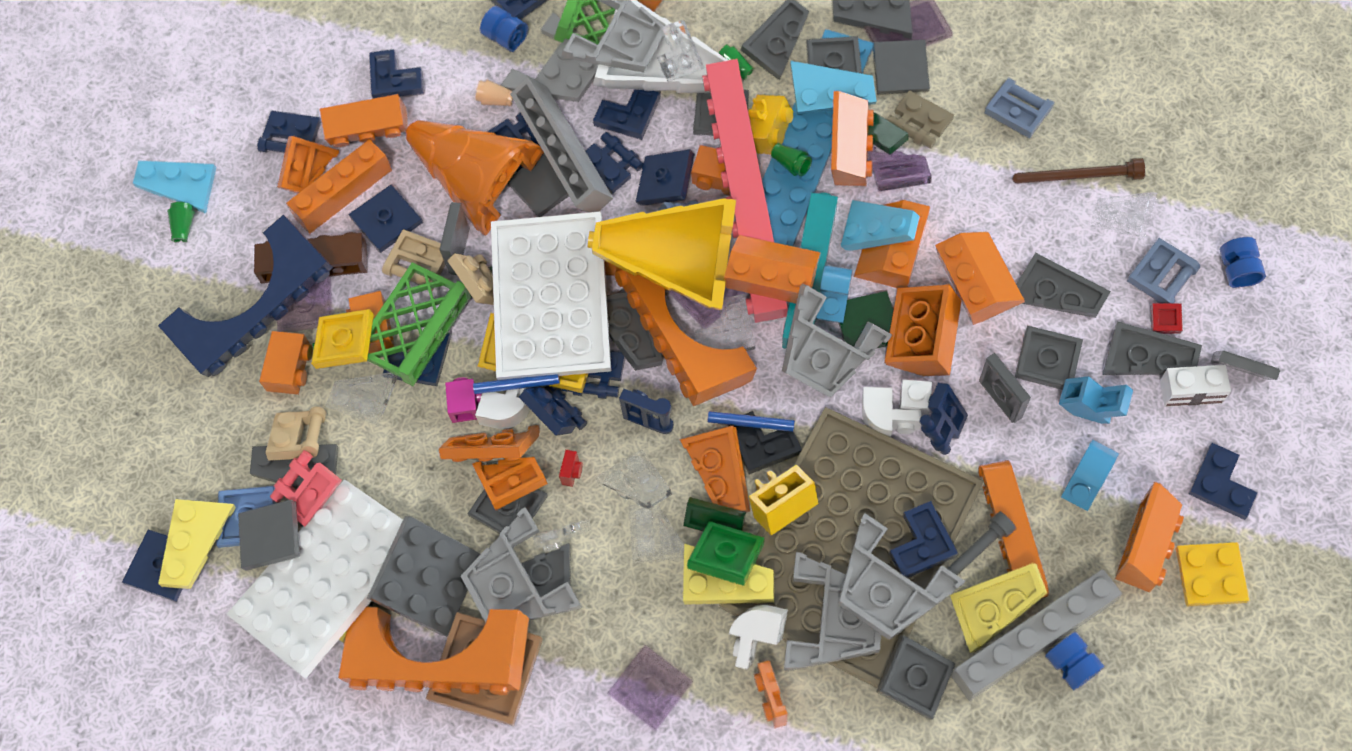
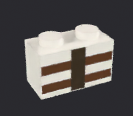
M1226 365L1167 368L1160 380L1164 407L1222 404L1231 392Z

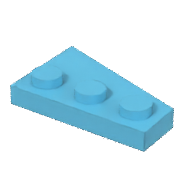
M795 61L790 62L797 115L833 110L834 91H840L868 100V105H873L877 102L872 75Z
M138 161L133 184L135 187L155 195L166 197L176 202L189 203L198 211L206 213L216 167L214 164Z
M852 200L841 247L844 250L853 251L913 241L920 216L913 210Z

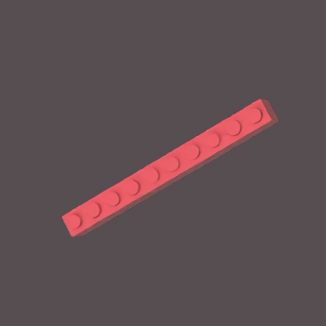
M733 59L707 64V75H703L702 79L705 92L710 91L711 99H707L709 116L715 115L716 123L711 124L714 140L719 139L721 146L716 148L718 163H724L725 172H721L723 188H729L730 196L725 198L736 200L735 221H733L732 228L733 238H738L739 235L774 242L738 60ZM749 293L750 298L745 299L748 315H754L755 323L787 317L788 308L786 301Z

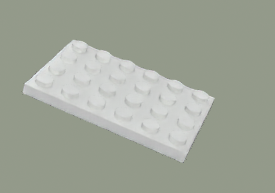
M601 211L491 222L497 380L611 371L605 260L593 255L592 248L587 247L589 231H595L596 222L602 221Z
M344 479L324 506L315 513V516L306 527L303 526L299 530L300 557L269 565L229 610L227 615L306 679L371 602V600L367 599L368 594L403 519Z

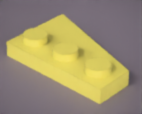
M175 499L158 583L161 587L192 588L208 559L209 551L222 534V528L228 517L232 516L236 508L234 504Z
M684 544V604L774 603V571L772 569L754 564L745 585L742 586L687 569V561L695 547Z
M1029 564L950 595L970 653L979 650L1047 594L1037 564Z

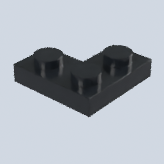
M753 411L744 414V415L755 416V414H754ZM727 425V427L734 426L737 429L741 458L749 475L798 456L802 451L797 437L792 431L777 430L764 435L761 428Z

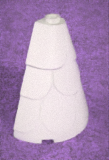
M631 0L637 7H643L666 27L665 34L644 73L599 64L593 86L645 91L675 90L677 93H710V91L705 92L702 79L703 75H707L706 65L728 60L695 36H689L666 18L660 17L637 0Z

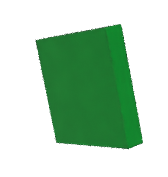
M709 521L687 561V569L744 586L764 546L765 538Z

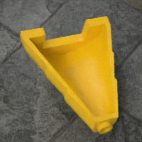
M723 198L685 207L677 206L647 214L639 212L596 222L595 231H589L587 247L592 248L593 255L634 276L640 275L668 291L673 290L709 309L722 310L726 283L724 276L728 264L736 200Z

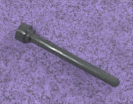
M999 511L990 519L989 530L947 569L959 575L997 538H1007L1016 530L1013 522L1004 513Z

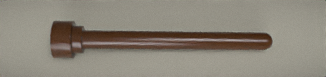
M1143 158L1130 159V162H1125V165L1015 173L1012 180L1014 183L1020 184L1124 175L1132 180H1143L1145 178V162Z

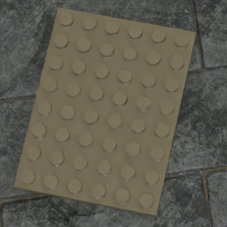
M825 407L794 466L797 465L814 481L818 504L772 536L762 526L757 533L758 536L765 539L764 546L755 565L774 571V603L719 604V608L736 617L757 605H770L787 609L782 640L785 642L796 641L819 644L825 586L793 582L796 552L807 555V558L819 563L823 562L830 565L832 569L846 574L860 520L866 513L888 528L871 554L898 572L889 554L890 550L915 540L903 517L904 512L931 501L954 544L984 481ZM944 563L911 576L908 579L922 589H925ZM916 621L890 640L881 635L879 653L828 664L878 688L899 636L909 637Z

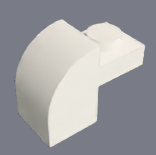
M527 388L507 390L506 394L496 392L482 393L475 414L479 425L496 429H508L520 424L530 411L519 398L523 390Z
M863 387L862 419L865 426L891 437L892 430H897L900 434L914 433V430L920 429L921 424L919 420L922 417V410L892 409V388Z
M757 605L745 611L733 622L729 634L741 637L740 639L737 638L734 644L733 656L737 657L735 667L748 669L754 663L758 641L777 645L783 639L787 609L770 605Z

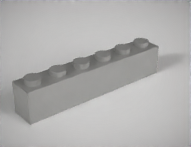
M527 77L510 95L575 207L587 213L599 212L613 199L611 193L548 88Z
M1102 569L956 667L951 677L970 702L1107 609L1123 593L1104 569Z

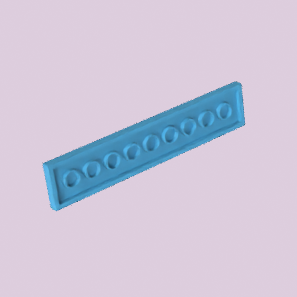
M825 29L822 38L852 36ZM858 38L863 74L873 50V42ZM796 102L792 108L794 112L793 119L785 132L782 145L806 151L808 156L812 158L811 167L804 176H793L777 160L771 158L762 179L774 243L793 247L808 211L811 192H816L831 155L833 110L797 115Z

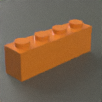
M369 139L286 202L293 217L311 234L391 172V166L386 155Z

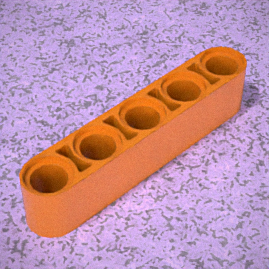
M1005 460L980 465L978 473L979 477H983L985 484L982 487L987 504H990L992 508L991 518L1000 511L1016 527V530L1007 538L1003 537L1001 541H998L1003 559L1007 560L1009 569H1006L1007 573L1032 563L1037 564L1047 594L1042 598L1048 597L1047 580L1010 461Z

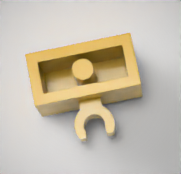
M757 95L752 100V108L748 110L756 154L771 155L773 147L777 143H783L785 132L789 123L792 122L794 112L785 96Z
M797 465L778 477L774 472L768 471L767 476L770 482L763 484L760 480L756 479L757 491L749 496L754 519L771 536L818 504L814 481Z

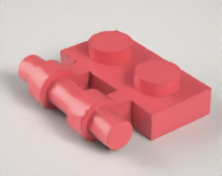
M305 450L302 451L298 458L292 460L289 464V471L283 478L278 479L274 485L275 490L270 495V498L278 503L284 496L289 500L295 501L297 521L304 527L312 520L315 513L324 506L342 481V479L321 463H316L311 470L307 464L313 456ZM298 476H301L304 480L296 490L293 487V483Z

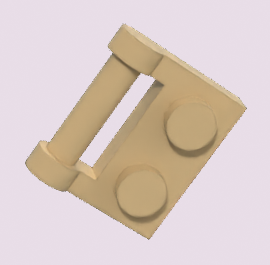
M402 230L383 265L382 273L402 278L408 268L397 265L401 259L409 263L413 262L440 275L445 267V262L439 250L441 243ZM417 273L410 280L420 285L426 284L425 277Z
M454 253L447 261L475 302L494 305L493 274L487 267V261L484 256L479 254L472 257Z
M313 407L310 411L275 413L266 449L268 460L298 458L303 450L309 452L313 456L312 458L316 457L319 450L318 436L321 424L324 423L326 418V411L321 407ZM304 425H309L306 440L300 444Z

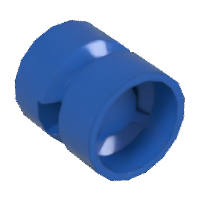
M493 6L485 13L481 21L480 33L491 41L497 42L498 45L506 50L514 52L526 39L528 25L519 18L512 17L510 13L502 8Z
M1240 237L1232 239L1220 247L1219 250L1223 265L1226 266L1225 272L1230 287L1254 286L1266 278L1262 260L1259 259L1260 252L1256 239Z
M1077 632L1069 635L1045 655L1056 670H1063L1062 678L1073 691L1077 690L1105 667L1094 653H1087L1088 645Z

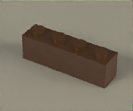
M347 232L344 235H320L317 238H307L333 267L329 271L328 277L368 273L367 243L362 233ZM266 241L254 244V274L261 284L269 283L273 272V253L269 242Z

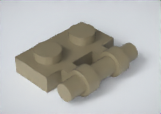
M909 90L895 108V113L901 117L898 119L889 115L887 120L907 132L908 136L914 139L913 142L919 146L923 144L931 149L936 139L929 136V134L932 133L940 137L953 120L954 114ZM912 122L922 129L918 130L910 126L909 123Z

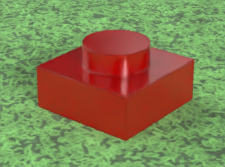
M1153 303L1151 305V330L1161 334H1181L1183 331L1182 303Z
M565 449L559 473L562 485L573 487L575 479H580L583 463L579 462L577 451Z

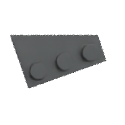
M786 0L741 45V51L765 71L780 80L810 11L796 0Z
M832 0L833 22L859 28L873 27L880 29L881 33L889 34L890 32L903 34V38L912 39L910 0Z
M1036 252L1016 284L1025 300L1022 304L1093 318L1097 317L1111 292Z
M622 292L607 295L609 337L633 369L636 371L661 366L663 363L662 355L656 350L649 330L646 331L643 328L637 310L630 306L627 299L628 293Z
M1117 321L1103 375H1164L1167 368L1198 366L1202 345Z
M320 444L317 456L309 461L308 467L312 470L316 463H321L336 475L337 444ZM252 446L250 474L252 476L276 483L279 478H283L290 469L289 464L293 459L268 460L266 455L267 446ZM298 476L293 483V487L298 489L304 479Z
M570 543L560 546L557 550L546 554L541 553L534 556L533 559L522 562L540 597L566 582L571 586Z

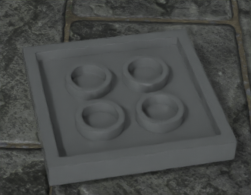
M405 516L367 599L437 634L448 636L456 613L459 611L468 591L461 575L477 559L480 553L411 516Z

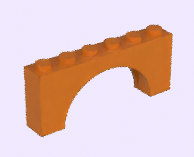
M617 267L614 273L617 284L628 293L627 299L630 306L637 310L643 328L646 331L649 330L656 350L659 353L662 352L671 375L676 376L683 396L689 398L693 406L742 387L753 380L757 368L743 346L735 349H716L694 341L680 330L669 314L665 301V288L640 275L634 276Z
M366 607L346 631L338 678L349 683V688L367 690V686H376V689L394 691L395 687H404V690L422 692L423 688H432L435 692L450 693L451 688L461 689V692L468 694H479L480 689L490 690V693L497 695H508L509 690L520 691L529 618L519 610L489 609L487 621L474 642L457 655L437 662H416L406 659L393 641L390 629L391 615L378 607Z

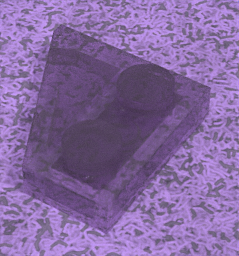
M874 146L873 151H868L869 161H872V172L878 192L931 183L932 176L925 156L907 155L900 151H895L889 155L876 152V147Z

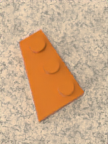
M539 425L528 426L527 432L515 434L513 429H506L492 437H487L486 433L451 437L439 448L440 458L452 459L453 462H461L467 459L490 461L494 458H505L506 461L518 460L539 437Z
M729 426L680 439L683 447L687 449L692 459L691 462L695 470L700 474L705 484L704 488L712 503L743 512H750L736 427Z

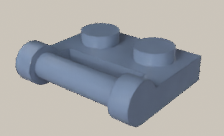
M1008 78L986 106L984 114L1030 139L1053 109L1055 102L1049 99L1045 101L1016 85V81ZM1009 93L1012 94V95H1014V96H1016V97H1018V98H1020L1021 100H1023V101H1025V102L1031 104L1032 106L1038 108L1039 110H1036L1035 108H1033V107H1031V106L1025 104L1024 102H1022V101L1016 99L1015 97L1009 95Z
M1158 238L1131 273L1127 282L1154 298L1157 303H1174L1175 296L1190 276L1195 275L1201 266L1198 261L1163 239ZM1175 264L1180 265L1182 269L1166 290L1159 287Z

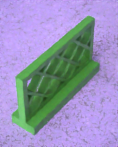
M567 0L553 39L563 43L564 38L570 39L572 33H574L572 32L574 27L584 25L588 34L581 37L598 45L600 41L597 37L604 35L609 27L604 17L613 15L616 9L610 7L611 9L601 12L596 4L599 2L597 0ZM591 5L595 14L585 17L581 8ZM599 19L604 29L594 32L589 22Z
M412 262L373 320L370 342L380 340L382 351L368 353L367 361L401 377L403 382L414 386L471 298L464 284L458 280L454 283ZM417 273L425 277L426 284L411 288L409 281ZM440 286L450 289L446 296L434 299L431 290ZM428 290L431 300L415 304L412 294ZM409 295L412 306L396 310L395 302L397 299ZM433 306V316L430 319L419 321L417 311ZM414 312L416 323L400 327L398 316ZM394 317L397 328L381 332L380 325L383 320ZM418 329V339L405 344L402 333ZM399 334L401 345L386 349L383 338ZM403 351L405 358L399 368L389 363L388 355Z

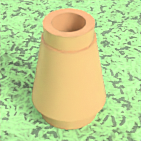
M488 79L486 81L480 80L475 100L480 101L481 105L512 106L513 98L510 94L513 91Z

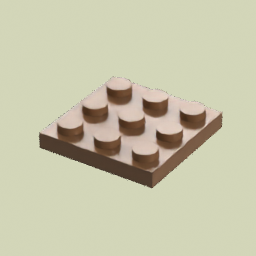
M457 612L439 661L453 657L465 650L479 636L486 622L482 619ZM527 633L520 691L509 690L508 695H497L490 693V690L480 689L479 694H468L461 692V689L451 688L450 693H439L429 688L426 699L433 703L514 726L543 641L542 637Z

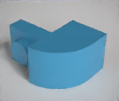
M825 265L820 293L827 298L815 319L843 324L853 273L852 269Z
M1089 376L1070 378L1065 380L1059 405L1074 416L1101 424H1110L1111 417L1127 416L1133 389L1128 385L1102 387Z
M1092 439L1061 498L1088 511L1109 475L1119 453Z

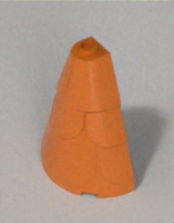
M417 120L411 123L406 130L408 144L434 179L440 182L453 202L461 203L466 217L475 229L485 236L491 230V222L497 221L501 216L493 204L519 165L521 164L522 167L531 171L544 153L540 145L530 140L500 136L492 132L469 130L460 125Z

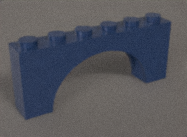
M282 215L263 232L272 249L273 272L264 294L251 308L228 320L203 321L194 318L189 312L178 307L158 325L200 374L207 377L220 374L225 369V364L232 357L240 356L252 339H258L265 334L270 323L284 317L288 312L287 308L295 301L299 302L304 299L309 293L308 289L315 283H321L329 276V271L333 268L331 264L285 215Z

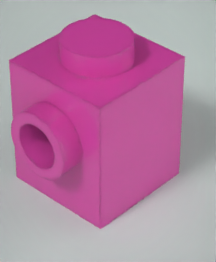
M461 377L454 379L452 382H445L447 412L452 423L477 420L475 414L482 394H474V379Z

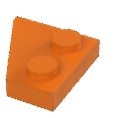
M289 136L277 188L300 193L326 170L325 167L333 158H336L339 150Z
M534 457L520 458L514 461L503 459L498 460V464L483 465L482 462L472 464L495 510L548 484Z
M770 660L758 663V673L753 675L758 692L764 691L767 703L762 704L766 721H773L775 728L786 726L788 713L785 705L782 704L780 690Z

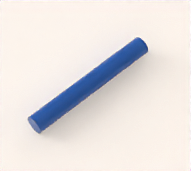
M558 374L473 383L474 394L560 384Z
M708 412V423L794 432L795 420Z

